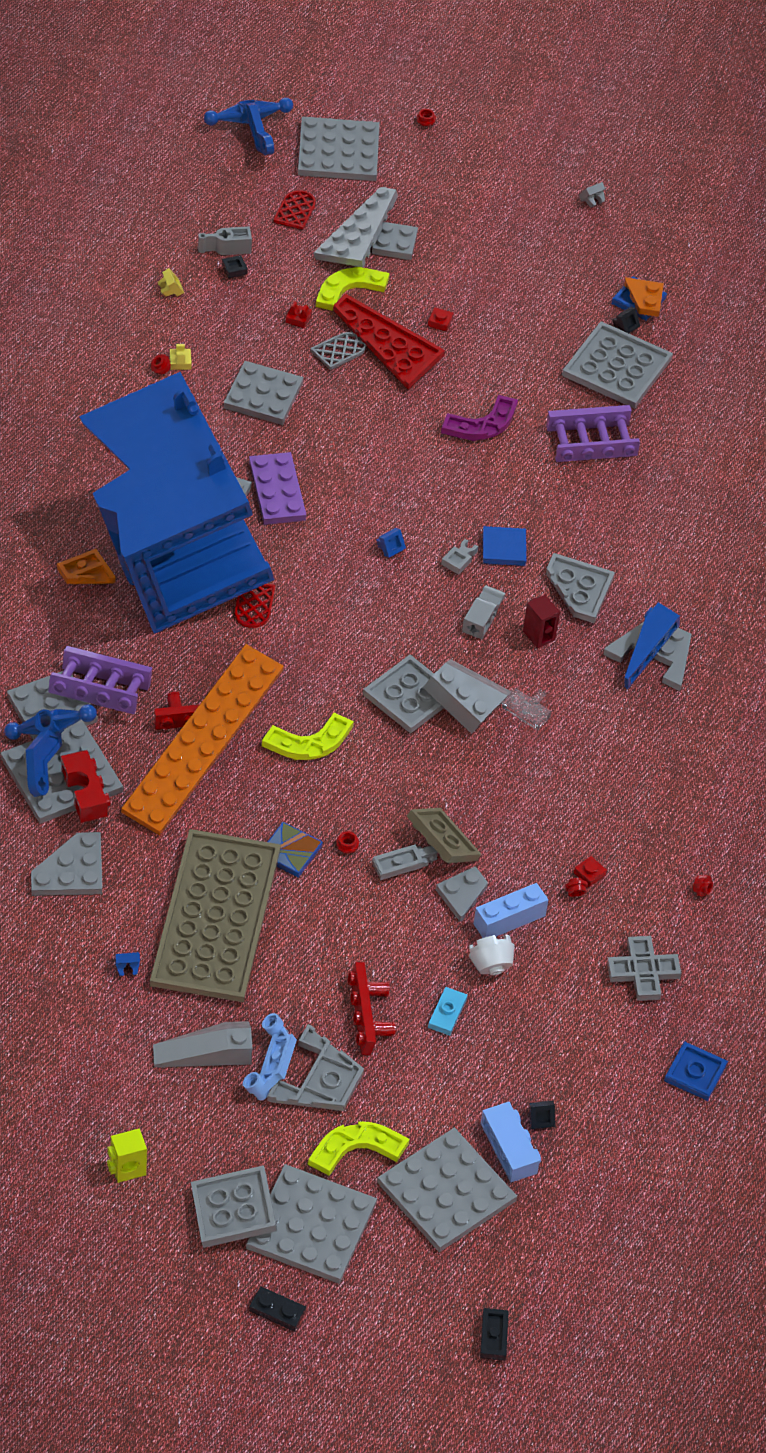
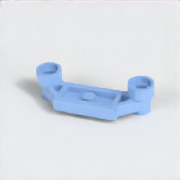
M276 1013L269 1014L262 1022V1027L272 1038L260 1075L257 1072H252L243 1080L244 1088L250 1094H254L258 1100L266 1099L270 1089L279 1080L285 1079L297 1041L293 1034H289L283 1025L282 1019Z

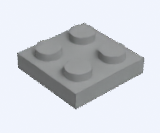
M383 222L381 233L372 247V254L412 260L418 227Z

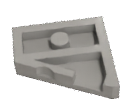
M475 866L436 884V891L459 922L464 920L468 910L476 904L477 898L485 892L488 882Z

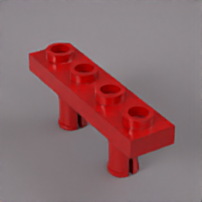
M173 691L168 693V707L154 709L155 730L183 727L200 704L182 706L179 692Z
M355 962L352 971L348 973V985L352 987L350 1002L355 1008L353 1023L357 1025L358 1029L356 1044L360 1046L361 1055L371 1056L376 1044L375 1036L394 1037L396 1032L395 1022L374 1021L370 1003V996L388 997L390 985L389 982L368 981L365 962Z

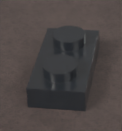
M260 1286L249 1306V1311L295 1332L306 1313V1306Z
M483 1308L480 1358L506 1361L509 1310Z

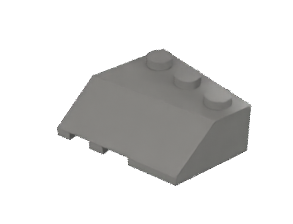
M451 659L435 672L423 686L471 734L512 693V691Z

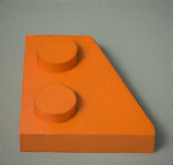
M625 277L624 286L625 288L628 287L630 298L635 303L638 314L659 317L664 283Z
M97 549L57 563V570L67 584L116 583V576Z

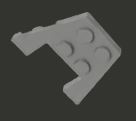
M643 623L608 645L604 649L603 655L621 663L630 649H635ZM677 628L653 658L670 666L663 676L662 683L678 691L681 690L692 635L680 628Z
M308 1024L299 1039L298 1046L319 1054L301 1088L279 1080L271 1088L267 1101L344 1111L364 1074V1068L342 1050L338 1051L330 1044V1040L325 1036L321 1037L315 1032V1028Z

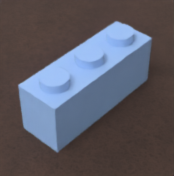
M537 883L476 907L473 924L482 938L493 935L497 937L545 917L548 898Z
M510 1102L483 1110L480 1124L510 1183L537 1174L541 1157L539 1151L534 1149L531 1144L528 1130L523 1129L518 1111L516 1109L513 1110Z

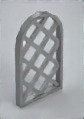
M345 332L312 347L310 351L329 370H332L362 355L366 350V344L360 341L361 339L355 333ZM348 337H355L356 340L348 339ZM337 341L345 342L344 345H337ZM347 342L355 343L354 347L347 346ZM357 343H358V344H364V347H363V348L357 347ZM326 346L333 347V351L325 350ZM343 348V352H336L335 349ZM346 349L353 350V354L345 353ZM324 353L332 354L331 358L324 357ZM334 355H342V358L335 359Z

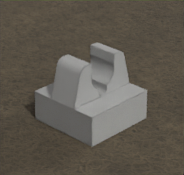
M603 182L582 191L579 194L581 201H585L591 208L596 205L594 198L598 200L599 204H602L605 201Z

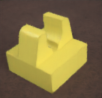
M170 268L163 271L164 277L158 281V285L162 288L160 290L165 297L172 294L178 297L183 294L184 291L179 278Z
M176 344V349H170V370H191V349H185V344Z

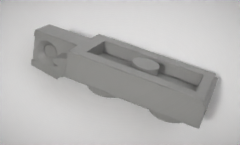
M414 844L374 856L372 864L380 880L429 865L428 863L437 860L438 852L432 846L421 848V846L417 847Z

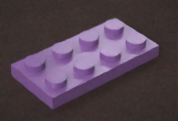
M291 452L249 456V465L263 524L306 521V511Z

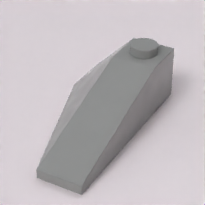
M249 1021L223 1022L153 1044L154 1068L251 1065L253 1048Z

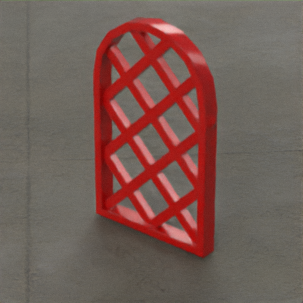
M302 190L288 193L284 197L273 219V223L304 230L315 209L316 200L314 196ZM309 197V198H311L312 200H311V201H307L305 198ZM302 199L304 203L298 204L296 201ZM294 202L295 205L289 207L287 203ZM306 205L309 208L302 210L301 206ZM298 208L299 212L294 213L292 209ZM289 210L291 214L285 216L283 212ZM302 214L304 217L298 219L296 215ZM294 217L295 220L289 222L287 218Z
M264 584L257 587L261 591L257 595L252 590L249 591L253 596L249 599L243 596L248 592L238 596L235 607V618L238 623L248 628H258L265 625L271 615L276 585ZM265 595L268 599L262 602L258 597ZM241 597L244 600V602L239 604ZM256 599L259 604L253 606L250 602ZM270 602L269 608L265 605ZM247 604L250 609L244 611L241 606ZM262 606L265 611L260 613L257 608ZM254 611L257 615L251 618L248 613ZM245 615L248 620L244 622L240 617ZM259 617L263 620L262 622H259V623H256V622L254 621V620H256V619L259 618Z

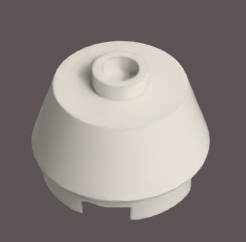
M493 935L477 940V946L475 947L469 945V958L480 974L498 975L513 966L515 944L511 942L509 935H504V939H497Z

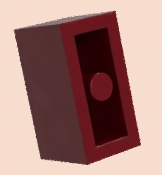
M546 594L531 599L527 602L523 632L537 649L556 640L560 611Z

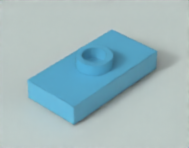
M445 987L428 1023V1028L450 1036L468 995Z

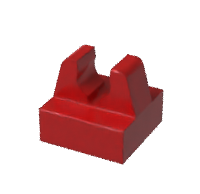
M294 301L286 315L285 323L305 329L312 316V309H309L306 304L304 307L299 306Z

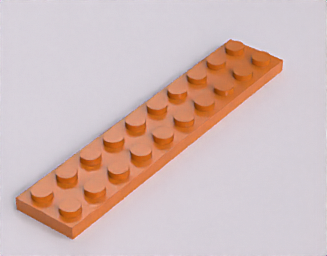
M245 644L121 808V813L160 836L282 673L284 666Z

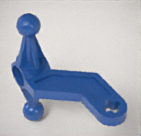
M282 98L279 103L244 100L219 113L209 110L204 114L203 119L209 126L217 124L218 121L249 123L257 151L263 155L274 154L273 139L270 134L264 131L261 119L279 110L283 113L290 112L293 109V102L290 98Z
M83 705L79 711L42 709L34 717L20 725L16 722H10L5 726L4 734L10 740L18 739L21 734L38 735L26 749L28 789L34 797L44 796L48 793L47 763L62 746L61 733L64 729L80 720L92 722L97 715L96 708L92 705Z

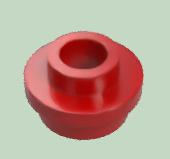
M425 108L419 111L416 120L422 126H431L436 122V116L431 109Z
M159 354L154 357L150 366L154 373L162 375L170 370L171 363L167 355Z
M351 831L342 832L336 839V847L343 853H353L359 847V839Z
M707 874L698 875L693 884V891L699 897L708 895L713 888L712 878Z
M572 878L568 881L569 883L565 884V891L571 897H578L587 893L588 883L582 880V878Z

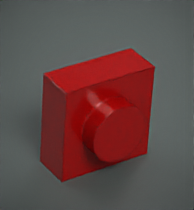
M434 307L428 319V326L447 332L454 313Z
M592 856L574 868V874L587 881L589 887L605 877L607 869Z

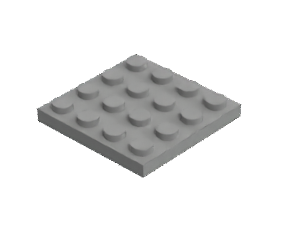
M302 117L298 175L376 181L380 122Z
M600 321L565 366L562 376L625 405H630V407L635 409L670 363L673 353Z
M84 722L70 726L61 733L62 746L47 763L49 790L44 796L34 797L28 789L26 749L33 741L0 753L1 760L40 824L75 811L74 791L85 788L83 786L67 788L61 772V756L88 750L90 758H94L96 761L97 776L101 775L103 779L104 793H108L109 797L123 792L122 783Z
M455 1127L386 1171L377 1179V1183L438 1252H441L517 1200V1195Z
M285 1164L270 1194L277 1231L250 1237L246 1244V1249L340 1284L377 1204V1198Z

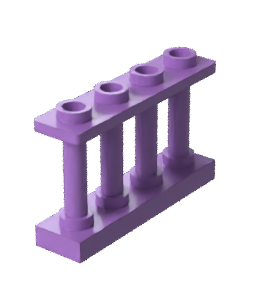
M630 405L548 411L547 431H557L560 442L556 449V462L637 456L640 441L638 438L630 439L627 430L631 417ZM618 426L622 440L610 441L606 427ZM598 428L601 441L589 442L586 429ZM577 429L581 443L569 444L565 430Z
M66 646L62 665L64 671L62 674L51 673L48 691L52 694L135 714L138 699L136 691L138 688L148 691L151 684L152 667ZM73 672L86 675L83 680L71 677ZM97 677L107 680L105 685L93 683V680ZM116 683L129 686L126 691L114 688Z

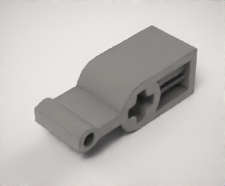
M250 226L221 228L214 234H198L199 253L216 251L220 255L251 254L252 236Z
M485 585L482 593L475 599L464 618L462 632L483 639L506 593Z

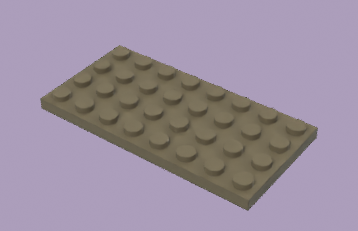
M189 829L150 978V986L244 1002L281 851V844Z

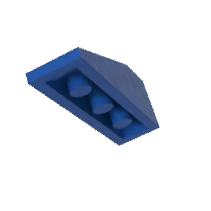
M659 602L654 608L650 607L644 616L645 620L625 674L624 687L626 689L630 688L680 625V615Z

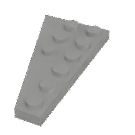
M387 187L378 188L362 206L314 252L315 259L364 268L365 258L369 257L371 253L370 248L375 245L383 228L382 223L387 220V213L389 210H392L398 197L397 190Z

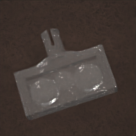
M515 688L502 702V708L536 730L551 717V711L540 704L547 695L545 691L542 692V689H539L533 697H530Z

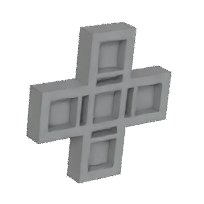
M651 936L628 937L629 956L608 957L607 966L610 982L634 981L637 1001L660 1000L662 994L659 980L680 979L681 977L678 954L654 955Z

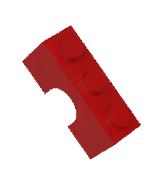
M88 750L61 756V772L67 788L72 786L85 787L84 789L74 791V806L81 823L108 817V807L111 806L108 793L103 791V779L101 775L97 776L96 761L94 758H90Z

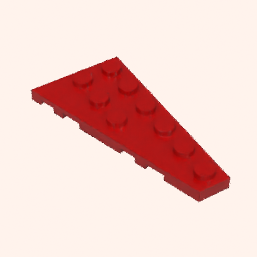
M347 294L334 304L333 311L408 390L445 355V350Z

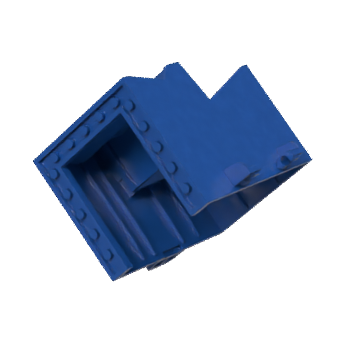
M181 372L79 416L83 425L129 469L124 474L93 492V496L116 550L122 570L129 584L135 586L154 634L275 580L268 561H265L243 520L253 515L249 501Z

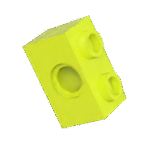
M140 1128L112 1135L111 1146L107 1147L110 1160H107L110 1174H115L117 1183L145 1176L147 1169V1147Z

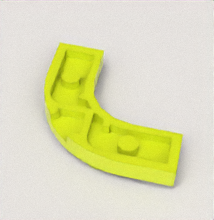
M357 266L335 272L322 284L316 300V307L333 311L334 304L340 299L342 294L353 288H366L385 292L390 273Z
M333 713L325 726L318 733L311 736L294 735L272 725L262 739V746L294 760L321 758L332 753L342 744L353 728L354 721Z
M358 1122L356 1125L346 1127L341 1125L333 1129L322 1139L308 1159V1165L330 1176L341 1158L347 1152L356 1148L374 1150L397 1162L409 1145L410 1139L377 1123Z

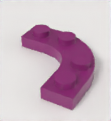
M498 395L490 414L478 419L447 413L441 433L471 441L497 436L510 425L518 405V399Z

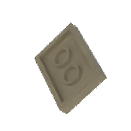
M441 808L411 809L408 813L407 818L412 822L413 827L421 832L426 838L427 843L435 848L443 861L447 863L477 861L481 856L477 848Z

